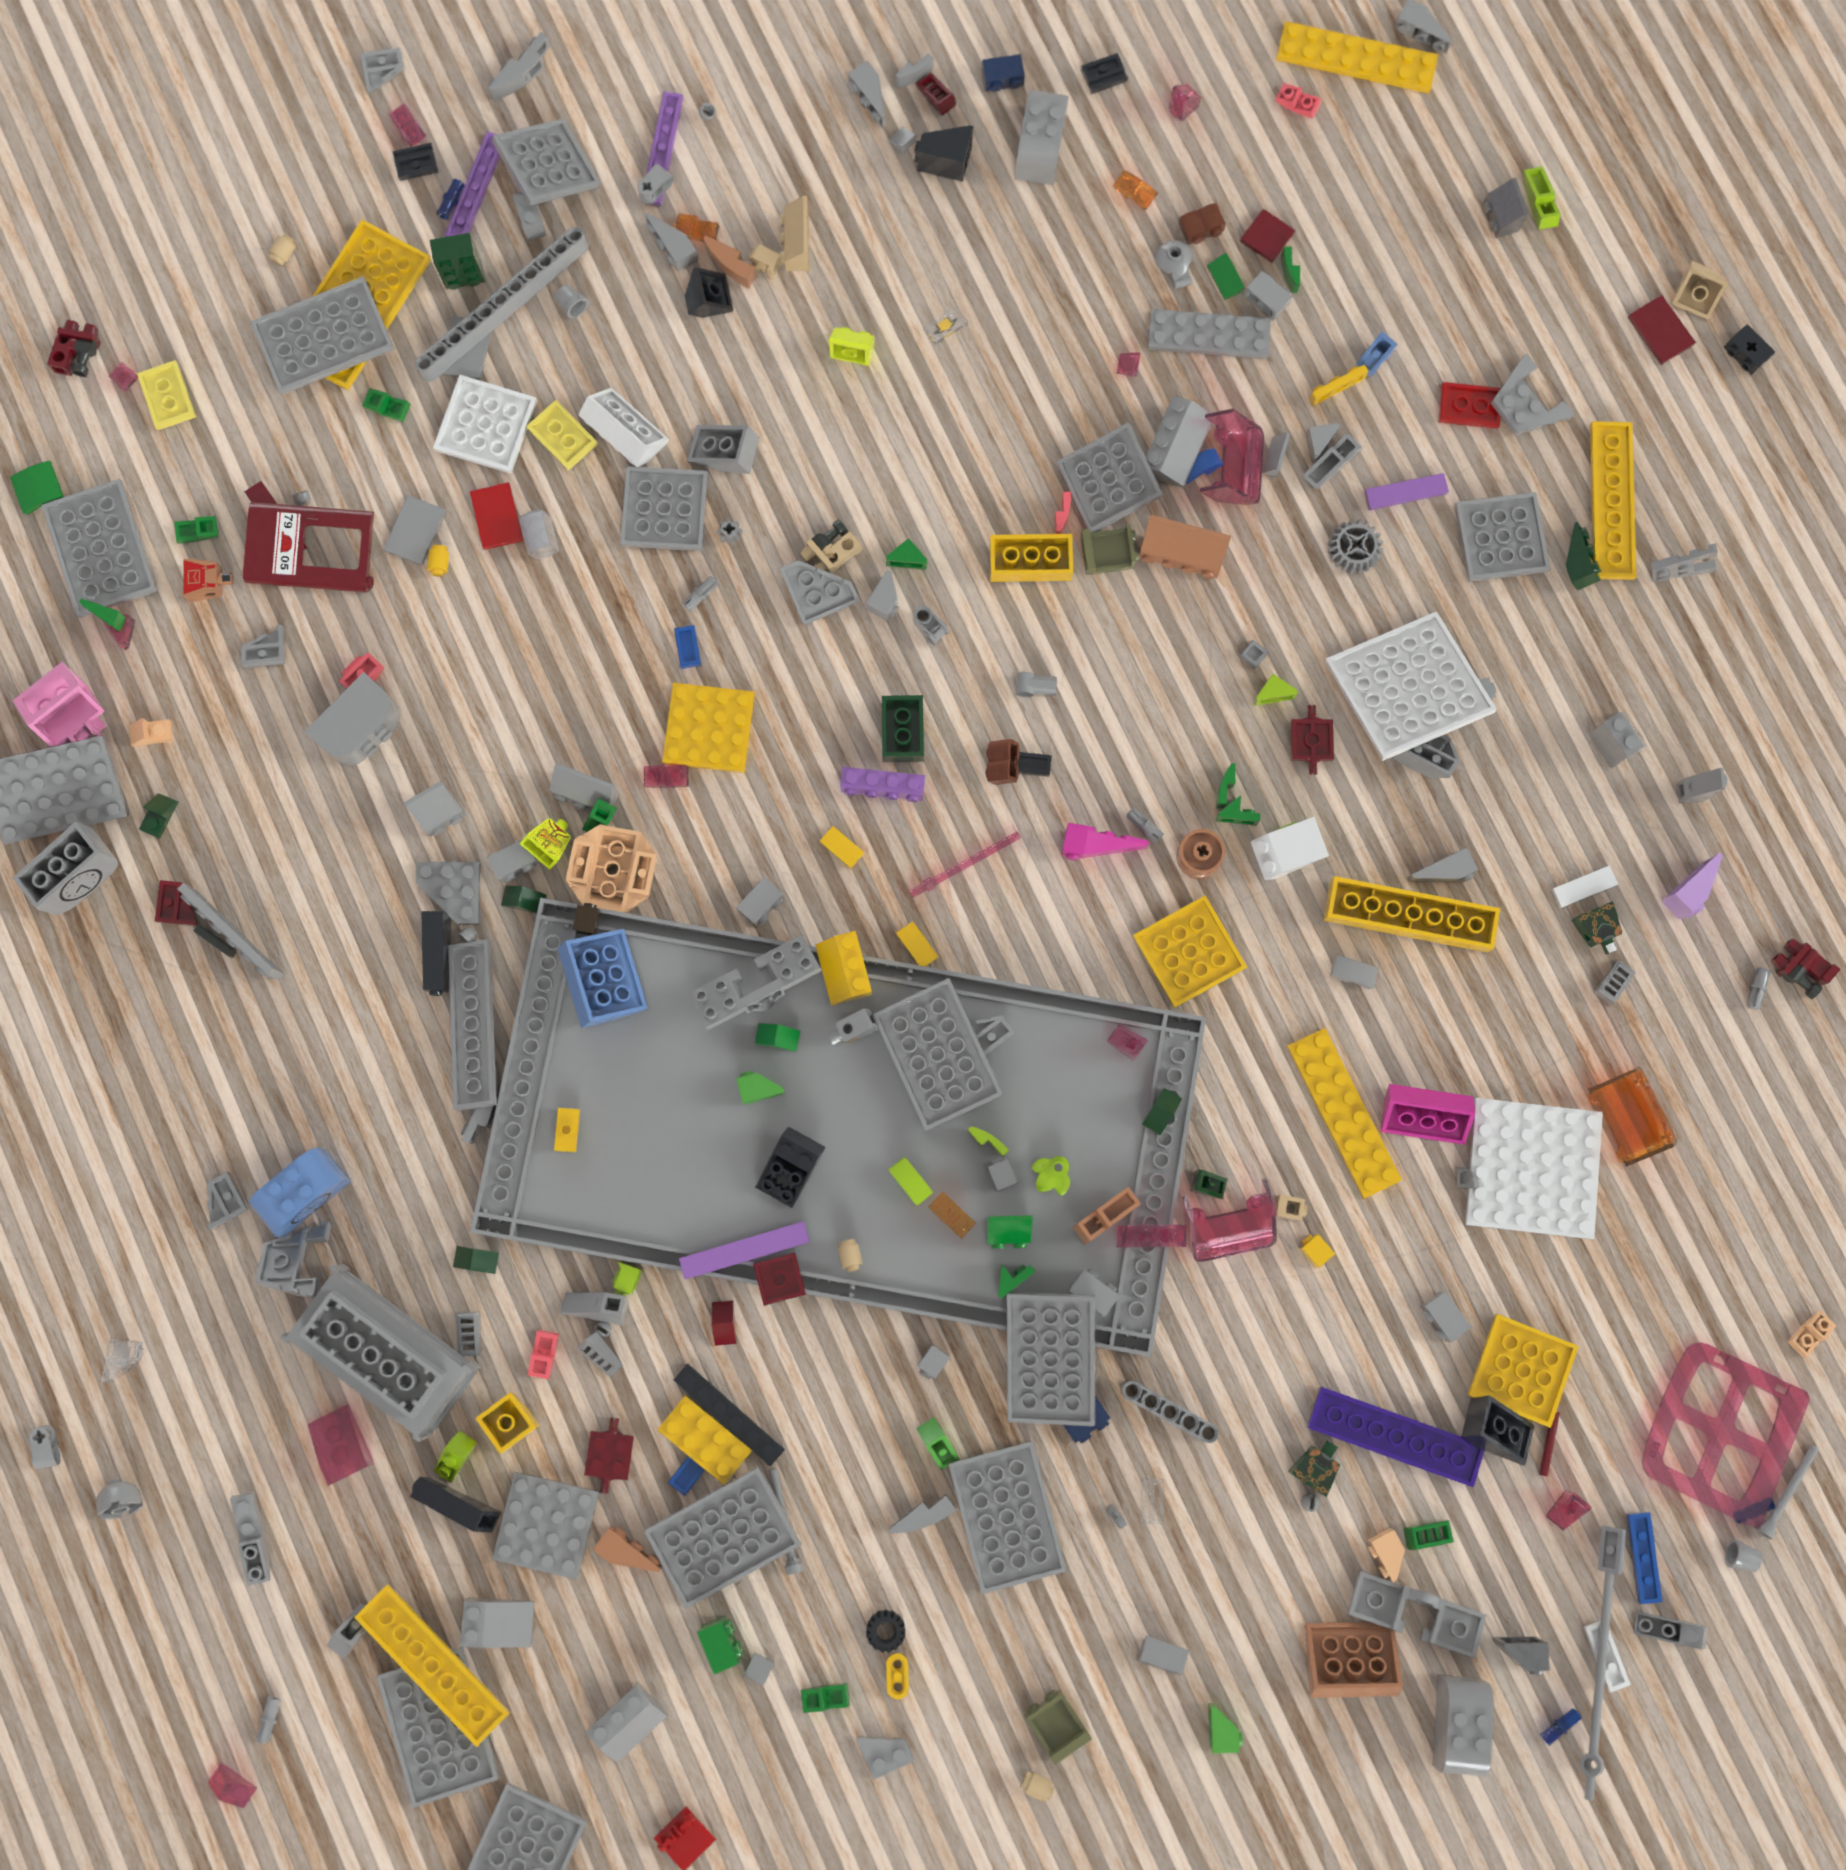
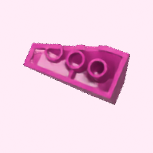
M1068 823L1061 855L1066 856L1065 858L1069 860H1078V858L1147 849L1149 841L1127 835H1121L1118 838L1111 831L1098 833L1095 831V827Z

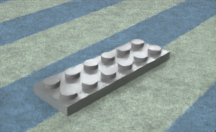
M1151 309L1148 350L1268 359L1271 318Z
M185 883L178 888L182 893L180 897L188 905L196 908L195 912L203 919H207L211 923L210 926L216 932L225 936V940L233 948L236 947L241 951L240 955L245 960L257 965L255 969L262 976H266L268 979L280 980L285 975L197 890Z

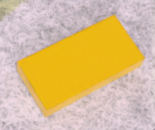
M834 826L819 841L850 869L864 855L860 848Z

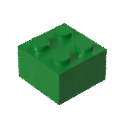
M725 1615L702 1625L697 1631L714 1675L738 1665L743 1653L740 1641H735L733 1632H735L732 1621L730 1619L727 1620Z

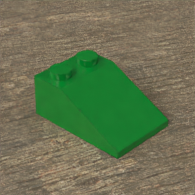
M1033 1215L987 1217V1245H992V1249H1004L1005 1244H1013V1248H1026V1244L1031 1243Z

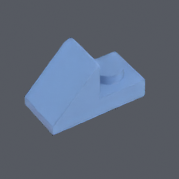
M1382 331L1356 364L1359 367L1365 364L1369 371L1368 375L1372 377L1385 360L1391 357L1398 344Z

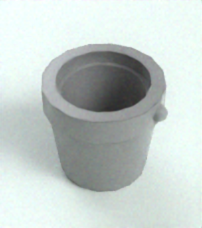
M570 285L561 287L555 297L563 308L564 313L570 319H575L582 315L589 303L584 295L580 294Z
M1735 1539L1728 1544L1725 1552V1564L1727 1567L1756 1572L1760 1568L1762 1554L1759 1550Z

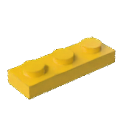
M1365 364L1359 368L1357 366L1351 368L1342 377L1340 375L1334 377L1325 386L1321 384L1315 387L1309 398L1312 406L1364 380L1369 372Z

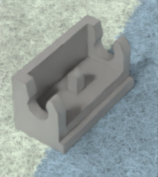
M1146 1636L1142 1642L1137 1661L1176 1675H1183L1189 1650Z

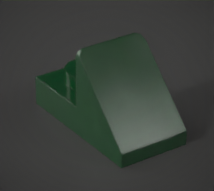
M158 793L144 805L143 808L148 810L139 830L160 839L178 801Z

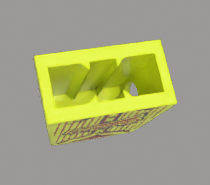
M548 818L530 831L519 844L550 870L560 859L571 839L570 835L565 831L568 828V824L563 819H558L555 823L552 819Z

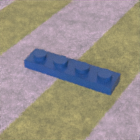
M1651 1513L1626 1514L1638 1603H1661L1663 1601Z

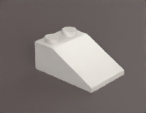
M1315 817L1250 841L1265 880L1277 879L1329 856Z

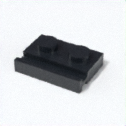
M1118 53L1081 66V72L1091 94L1128 82V76L1125 73Z
M431 143L392 151L400 181L439 172Z

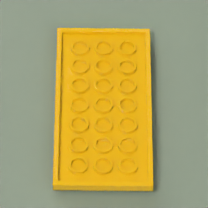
M361 219L313 296L364 276L387 330L432 259L428 254ZM367 361L325 377V379L349 391Z

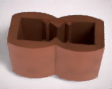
M1217 203L1180 216L1178 223L1187 244H1199L1205 237H1217L1223 233L1226 225Z
M1005 739L989 742L986 751L989 762L985 771L988 782L995 785L1017 782L1020 753L1017 741Z

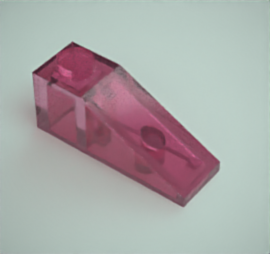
M1186 1225L1116 1226L1117 1248L1187 1247Z

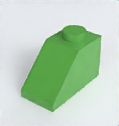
M753 1071L741 1073V1077L736 1078L744 1105L785 1094L784 1088L758 1073L753 1074Z
M935 1417L916 1428L940 1470L948 1467V1463L959 1460L958 1455Z
M1208 1703L1210 1750L1212 1753H1240L1239 1746H1243L1242 1732H1239L1238 1728L1213 1703Z

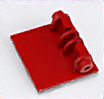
M687 1806L653 1838L658 1843L657 1848L662 1853L665 1851L681 1870H686L716 1841V1838Z

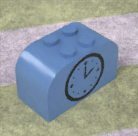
M316 1147L299 1156L254 1193L248 1203L275 1236L283 1237L351 1183V1180L326 1149Z

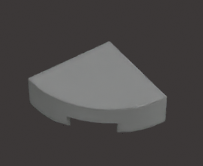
M1457 1167V1188H1479L1477 1177L1468 1168Z
M1113 1504L1107 1508V1512L1119 1528L1122 1529L1128 1525Z

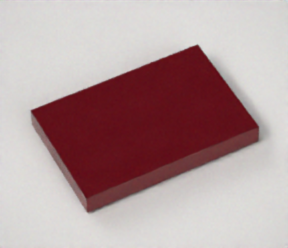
M1663 295L1637 309L1627 317L1661 365L1696 344V341Z

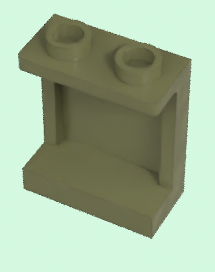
M1127 524L1123 529L1092 533L1090 529L1081 531L1080 538L1086 575L1130 570L1135 568L1136 562H1139L1138 550H1134L1133 544L1136 542L1135 530H1131L1130 524Z
M1061 1690L1049 1692L1044 1696L1045 1700L1039 1705L1037 1703L1032 1704L1026 1709L1027 1713L1024 1715L1025 1720L1030 1724L1055 1765L1092 1739Z

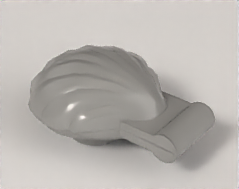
M1170 240L1160 245L1158 251H1156V264L1162 271L1171 276L1175 289L1191 285L1192 279L1188 267L1192 261L1193 253L1187 244L1178 240Z

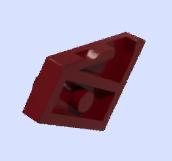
M160 880L154 920L156 923L187 926L198 925L192 906L188 905L180 897L182 893L178 888L183 884L182 882Z

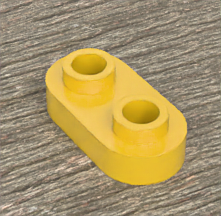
M899 1652L892 1653L886 1661L887 1692L893 1699H902L909 1691L908 1660L904 1654ZM900 1660L901 1666L894 1667L893 1662ZM900 1683L902 1685V1688L900 1690H895L894 1684Z

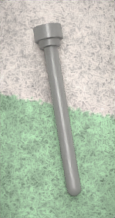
M1810 1446L1770 1516L1757 1526L1756 1531L1772 1540L1776 1534L1775 1524L1818 1453L1816 1446Z
M771 1468L769 1475L772 1489L787 1516L778 1470ZM793 1549L786 1553L788 1559L785 1566L786 1575L802 1572V1562H799V1558H796L795 1550Z

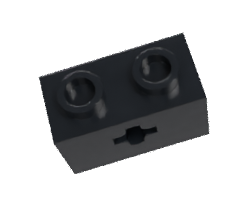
M1748 324L1736 333L1723 347L1728 355L1735 358L1741 364L1742 369L1751 375L1775 354V351Z

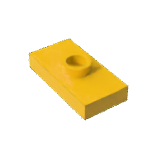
M558 1108L554 1151L577 1153L580 1109Z

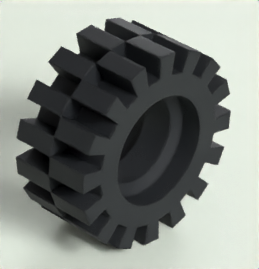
M888 1610L877 1611L876 1614H873L870 1620H868L866 1627L868 1643L873 1646V1649L879 1650L882 1653H889L892 1650L898 1649L905 1638V1623L901 1616L897 1615L894 1611ZM885 1622L890 1623L894 1627V1635L888 1640L881 1639L877 1634L878 1626Z

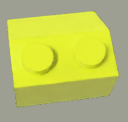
M835 327L829 338L830 358L866 366L870 365L874 348V336L865 331L859 333L846 327Z

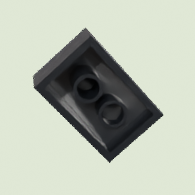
M1490 1395L1474 1397L1470 1399L1461 1438L1479 1449L1517 1464L1526 1465L1535 1425Z

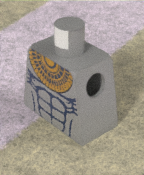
M864 1008L836 1022L837 1029L828 1033L832 1044L834 1045L842 1040L844 1043H852L878 1031L879 1028L872 1015V1010ZM852 1025L853 1030L849 1033L848 1029Z

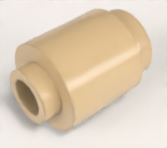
M285 234L283 236L278 235L269 250L268 258L275 264L283 266L284 263L288 262L296 248L295 244H293L294 240Z
M855 1239L839 1242L837 1250L842 1269H846L847 1272L860 1270L859 1266L863 1265L859 1244H856Z
M1027 1771L1020 1785L1024 1793L1041 1802H1044L1046 1799L1050 1800L1055 1789L1052 1786L1053 1781L1034 1771L1032 1773Z

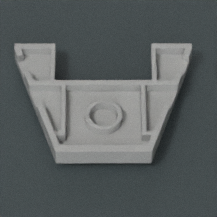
M1527 353L1520 359V362L1491 402V405L1514 435L1535 430L1548 424L1552 425L1562 420L1566 421L1574 416V413L1564 401L1550 411H1547L1525 383L1523 378L1538 368Z
M1716 543L1708 545L1707 550L1699 551V549H1694L1690 551V555L1681 557L1675 555L1652 562V580L1664 582L1671 578L1716 572L1715 560L1694 564V561L1717 556Z
M329 1221L322 1222L321 1226L313 1229L311 1227L302 1230V1233L293 1236L288 1234L265 1242L255 1279L256 1283L263 1287L313 1300L318 1293L320 1282L317 1278L299 1279L307 1244L328 1242L332 1226Z

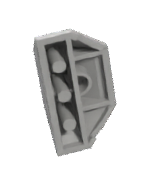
M1445 735L1391 757L1428 778H1450L1460 763V758L1452 739Z

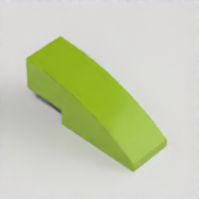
M1543 166L1524 170L1523 176L1526 192L1538 230L1557 227L1561 214L1554 201L1556 194Z

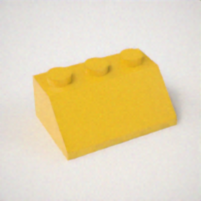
M856 930L836 935L815 944L831 1006L872 995Z

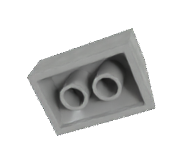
M557 763L554 766L550 792L554 795V799L563 803L566 800L573 802V806L581 810H585V807L592 810L598 798L615 806L620 795L615 785Z
M638 1682L594 1722L585 1733L599 1750L618 1762L668 1715L642 1684Z

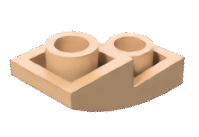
M1819 1310L1787 1342L1802 1357H1807L1820 1341H1824L1836 1325Z

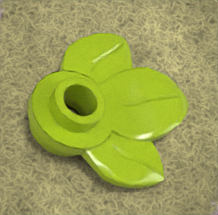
M1065 1157L1040 1158L1032 1165V1170L1039 1174L1036 1180L1037 1191L1046 1192L1054 1188L1060 1196L1067 1192L1071 1181L1068 1175L1070 1164ZM1060 1163L1063 1169L1056 1170L1055 1164Z

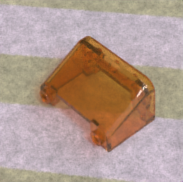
M1641 1066L1632 1068L1588 1089V1099L1592 1105L1596 1104L1603 1112L1618 1143V1151L1615 1152L1620 1163L1624 1162L1626 1167L1673 1148L1677 1144V1138Z

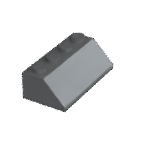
M1176 396L1172 397L1149 448L1146 459L1157 481L1184 487L1215 418L1212 413L1192 400Z

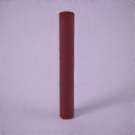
M1557 1411L1551 1428L1548 1427L1540 1466L1539 1475L1548 1477L1560 1416V1412Z

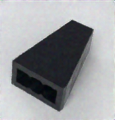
M422 911L423 990L429 992L430 996H442V993H448L449 991L448 945H450L451 917L443 911Z
M419 1476V1479L412 1486L411 1498L473 1532L492 1533L502 1513L430 1477Z

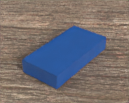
M695 626L674 628L681 669L701 666Z
M687 1457L668 1483L685 1496L705 1470L690 1457Z

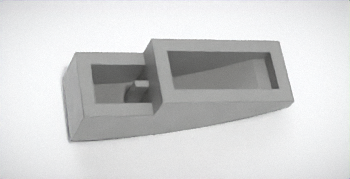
M1347 432L1303 477L1318 490L1362 450V446Z
M946 1494L930 1507L922 1501L890 1526L889 1531L893 1534L919 1530L941 1521L957 1509Z

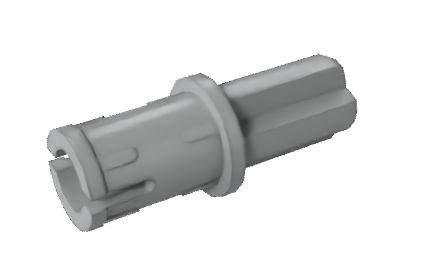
M709 576L698 588L695 587V591L681 603L691 612L702 600H706L705 597L718 586V582L714 577Z
M1132 808L1127 813V818L1154 843L1164 835L1150 822L1151 819L1148 820L1136 808Z
M1757 968L1754 982L1750 985L1752 990L1748 1007L1751 1009L1759 1010L1761 1007L1764 992L1768 990L1766 986L1771 973L1769 969Z
M267 1697L263 1715L259 1718L261 1723L256 1737V1741L261 1744H268L270 1741L274 1723H277L276 1715L281 1702L280 1698Z

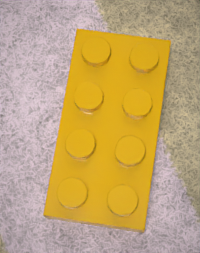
M687 1396L682 1398L657 1429L659 1433L723 1486L752 1451Z

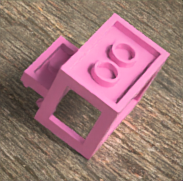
M63 661L13 700L26 724L50 747L87 739L92 734L100 736L102 735L100 731L106 727V724L98 717L104 712V709L90 688Z

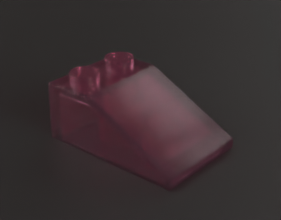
M348 1405L307 1424L319 1467L328 1486L374 1465Z

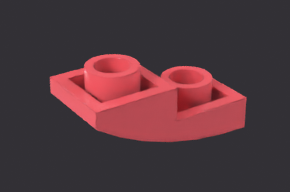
M1283 83L1275 99L1283 107L1313 119L1321 104L1319 97L1302 93V88Z

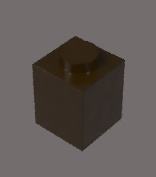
M584 903V906L577 905L572 929L575 933L590 936L597 934L601 911L599 908H596L597 905L591 903Z

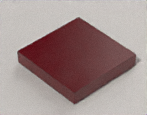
M1263 208L1243 234L1240 242L1273 263L1284 246L1293 237L1296 230Z
M795 1252L753 1263L763 1306L806 1295Z

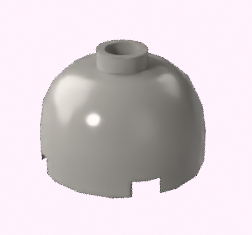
M122 1479L110 1481L109 1485L98 1493L96 1499L97 1515L100 1519L121 1518V1513L130 1510L129 1515L143 1507L139 1489L134 1484L122 1482Z

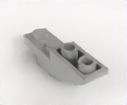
M540 32L537 37L532 39L529 48L519 56L518 62L510 58L501 67L500 73L490 81L488 86L491 99L495 101L516 92L529 83L544 68L545 64L542 57L550 48L545 34Z
M495 1061L496 1099L498 1102L500 1092V1072L498 1062ZM497 1105L472 1109L470 1112L471 1120L469 1124L466 1123L461 1131V1140L473 1145L481 1126L490 1129Z
M254 1491L232 1496L230 1501L240 1539L238 1547L247 1585L270 1581V1564L265 1527L261 1510H258Z

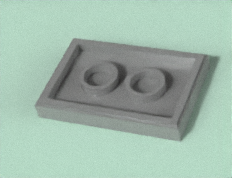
M452 316L449 331L464 318ZM491 333L441 375L458 378L459 375L481 381Z
M407 495L383 550L423 566L446 514V510Z

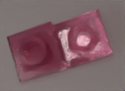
M405 103L388 114L410 147L426 137L423 129Z
M644 766V787H689L688 766Z

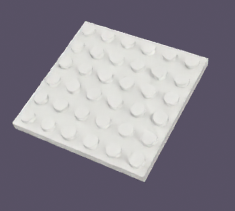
M1437 611L1328 657L1325 660L1327 667L1382 761L1496 712L1495 705Z
M1474 1098L1476 1113L1472 1122L1469 1170L1477 1177L1479 1188H1467L1465 1225L1594 1239L1603 1112Z

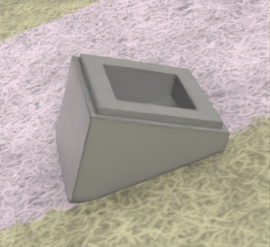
M902 127L888 141L903 154L916 142V135Z
M755 1653L744 1676L764 1685L774 1662Z

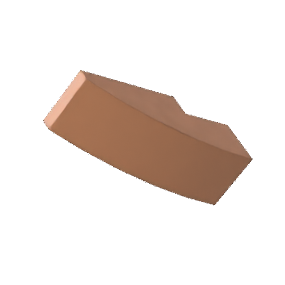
M705 235L703 238L705 249L717 266L734 281L750 289L756 278L755 267L742 261L740 251Z
M1127 1187L1072 1228L1085 1245L1137 1208L1141 1203L1131 1189Z

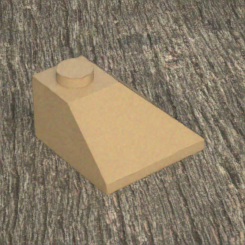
M1691 261L1671 304L1709 320L1729 282L1712 269Z

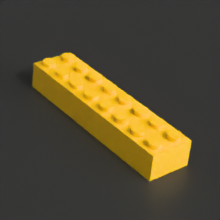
M1334 876L1329 883L1323 921L1488 953L1495 946L1500 908Z

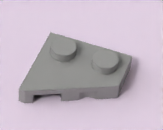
M1003 1016L971 1022L985 1055L1015 1034Z
M226 1172L208 1182L209 1230H213L249 1210L230 1172Z

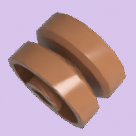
M1193 830L1184 837L1177 849V864L1182 872L1191 878H1208L1217 871L1224 861L1226 852L1224 842L1219 835L1211 830Z

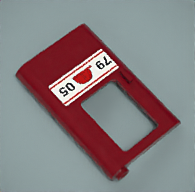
M251 502L248 509L244 553V582L368 593L374 586V578L369 573L374 512ZM319 526L361 530L358 568L342 569L303 565L306 527Z

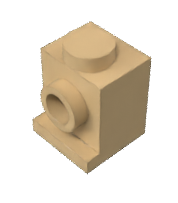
M759 244L756 250L753 249L750 253L749 261L753 263L757 271L768 273L769 279L772 280L781 265V256L779 253Z
M1277 1195L1273 1216L1302 1221V1217H1306L1308 1206L1305 1205V1199ZM1289 1204L1294 1207L1292 1213L1287 1211Z

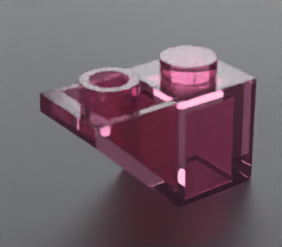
M1188 83L1175 85L1172 89L1168 109L1172 116L1182 122L1199 107L1201 96Z

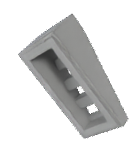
M1618 959L1593 993L1609 1005L1614 1004L1635 974V971ZM1619 967L1628 973L1626 977L1617 971ZM1615 974L1623 980L1622 983L1614 978L1613 975ZM1611 980L1619 987L1616 989L1613 985L1609 983V981ZM1608 987L1610 990H1612L1614 992L1613 995L1604 988Z
M480 1312L456 1313L458 1353L462 1356H480ZM463 1319H473V1323L463 1324ZM463 1328H474V1332H463ZM474 1336V1341H463V1337ZM475 1345V1349L463 1350V1346Z
M598 1332L589 1336L577 1347L584 1356L609 1377L623 1366Z

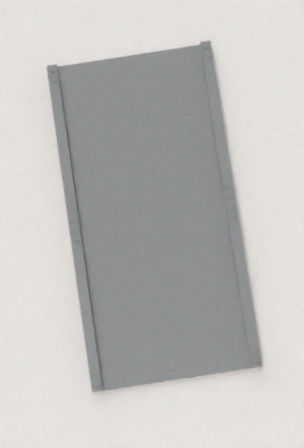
M540 898L470 1233L682 1271L679 1258L804 1221L810 1240L809 1243L702 1275L758 1285L753 1263L795 1252L806 1294L1006 1331L1007 1295L1001 1299L998 1296L1001 1265L1006 1268L1012 1278L1016 1276L1014 1271L1023 1264L1025 1267L1032 1266L1035 1273L1010 1291L1024 1293L1071 1294L1068 1290L1082 1270L1088 1272L1091 1269L1100 1276L1099 1281L1103 1284L1109 1282L1118 1289L1116 1293L1120 1295L1105 1317H1102L1095 1311V1347L1148 1357L1152 1356L1206 1017L863 956L872 990L871 996L831 1006L821 969V972L784 990L785 995L781 996L770 1009L766 1011H753L749 1014L744 1011L707 1031L688 993L736 968L742 978V981L738 982L737 985L743 997L773 982L766 968L759 971L754 959L786 942L599 908L601 916L597 934L620 929L625 931L648 1009L581 1029L557 948L567 940L590 935L575 933L572 930L577 905L579 904ZM809 946L812 954L814 955L818 965L821 968L816 947ZM950 978L970 1022L1003 1016L1015 1034L986 1055L1004 1095L925 1131L880 1031L878 1030L852 1043H844L842 1040L834 1045L830 1041L828 1033L837 1029L836 1022L864 1008L872 1010L874 1014ZM758 1023L778 1024L801 1031L797 1052L755 1045ZM852 1025L848 1029L849 1033L853 1030ZM753 1071V1074L758 1073L784 1088L785 1094L744 1105L736 1078H740L741 1073ZM1165 1088L1182 1098L1166 1128L1161 1135H1158L1143 1126L1142 1123L1162 1089ZM558 1108L580 1109L577 1153L554 1151ZM788 1126L826 1147L793 1208L755 1188L781 1135ZM972 1126L991 1134L1009 1149L1002 1159H1008L1018 1182L1017 1184L998 1192L996 1191L987 1167L991 1166L990 1161L1001 1156L988 1141L981 1147L967 1131L968 1128ZM904 1156L933 1191L930 1196L917 1206L888 1171L890 1167ZM1055 1156H1063L1069 1161L1070 1169L1068 1175L1071 1182L1064 1195L1060 1196L1054 1188L1046 1192L1037 1191L1036 1180L1039 1174L1033 1171L1031 1167L1038 1159H1052ZM1057 1163L1055 1164V1169L1062 1170L1063 1166ZM1129 1187L1141 1205L1084 1245L1072 1227ZM1033 1215L1031 1243L1026 1244V1248H1013V1244H1005L1004 1249H992V1245H987V1217ZM855 1239L856 1244H859L863 1265L859 1266L860 1270L847 1272L846 1269H842L837 1250L839 1242Z

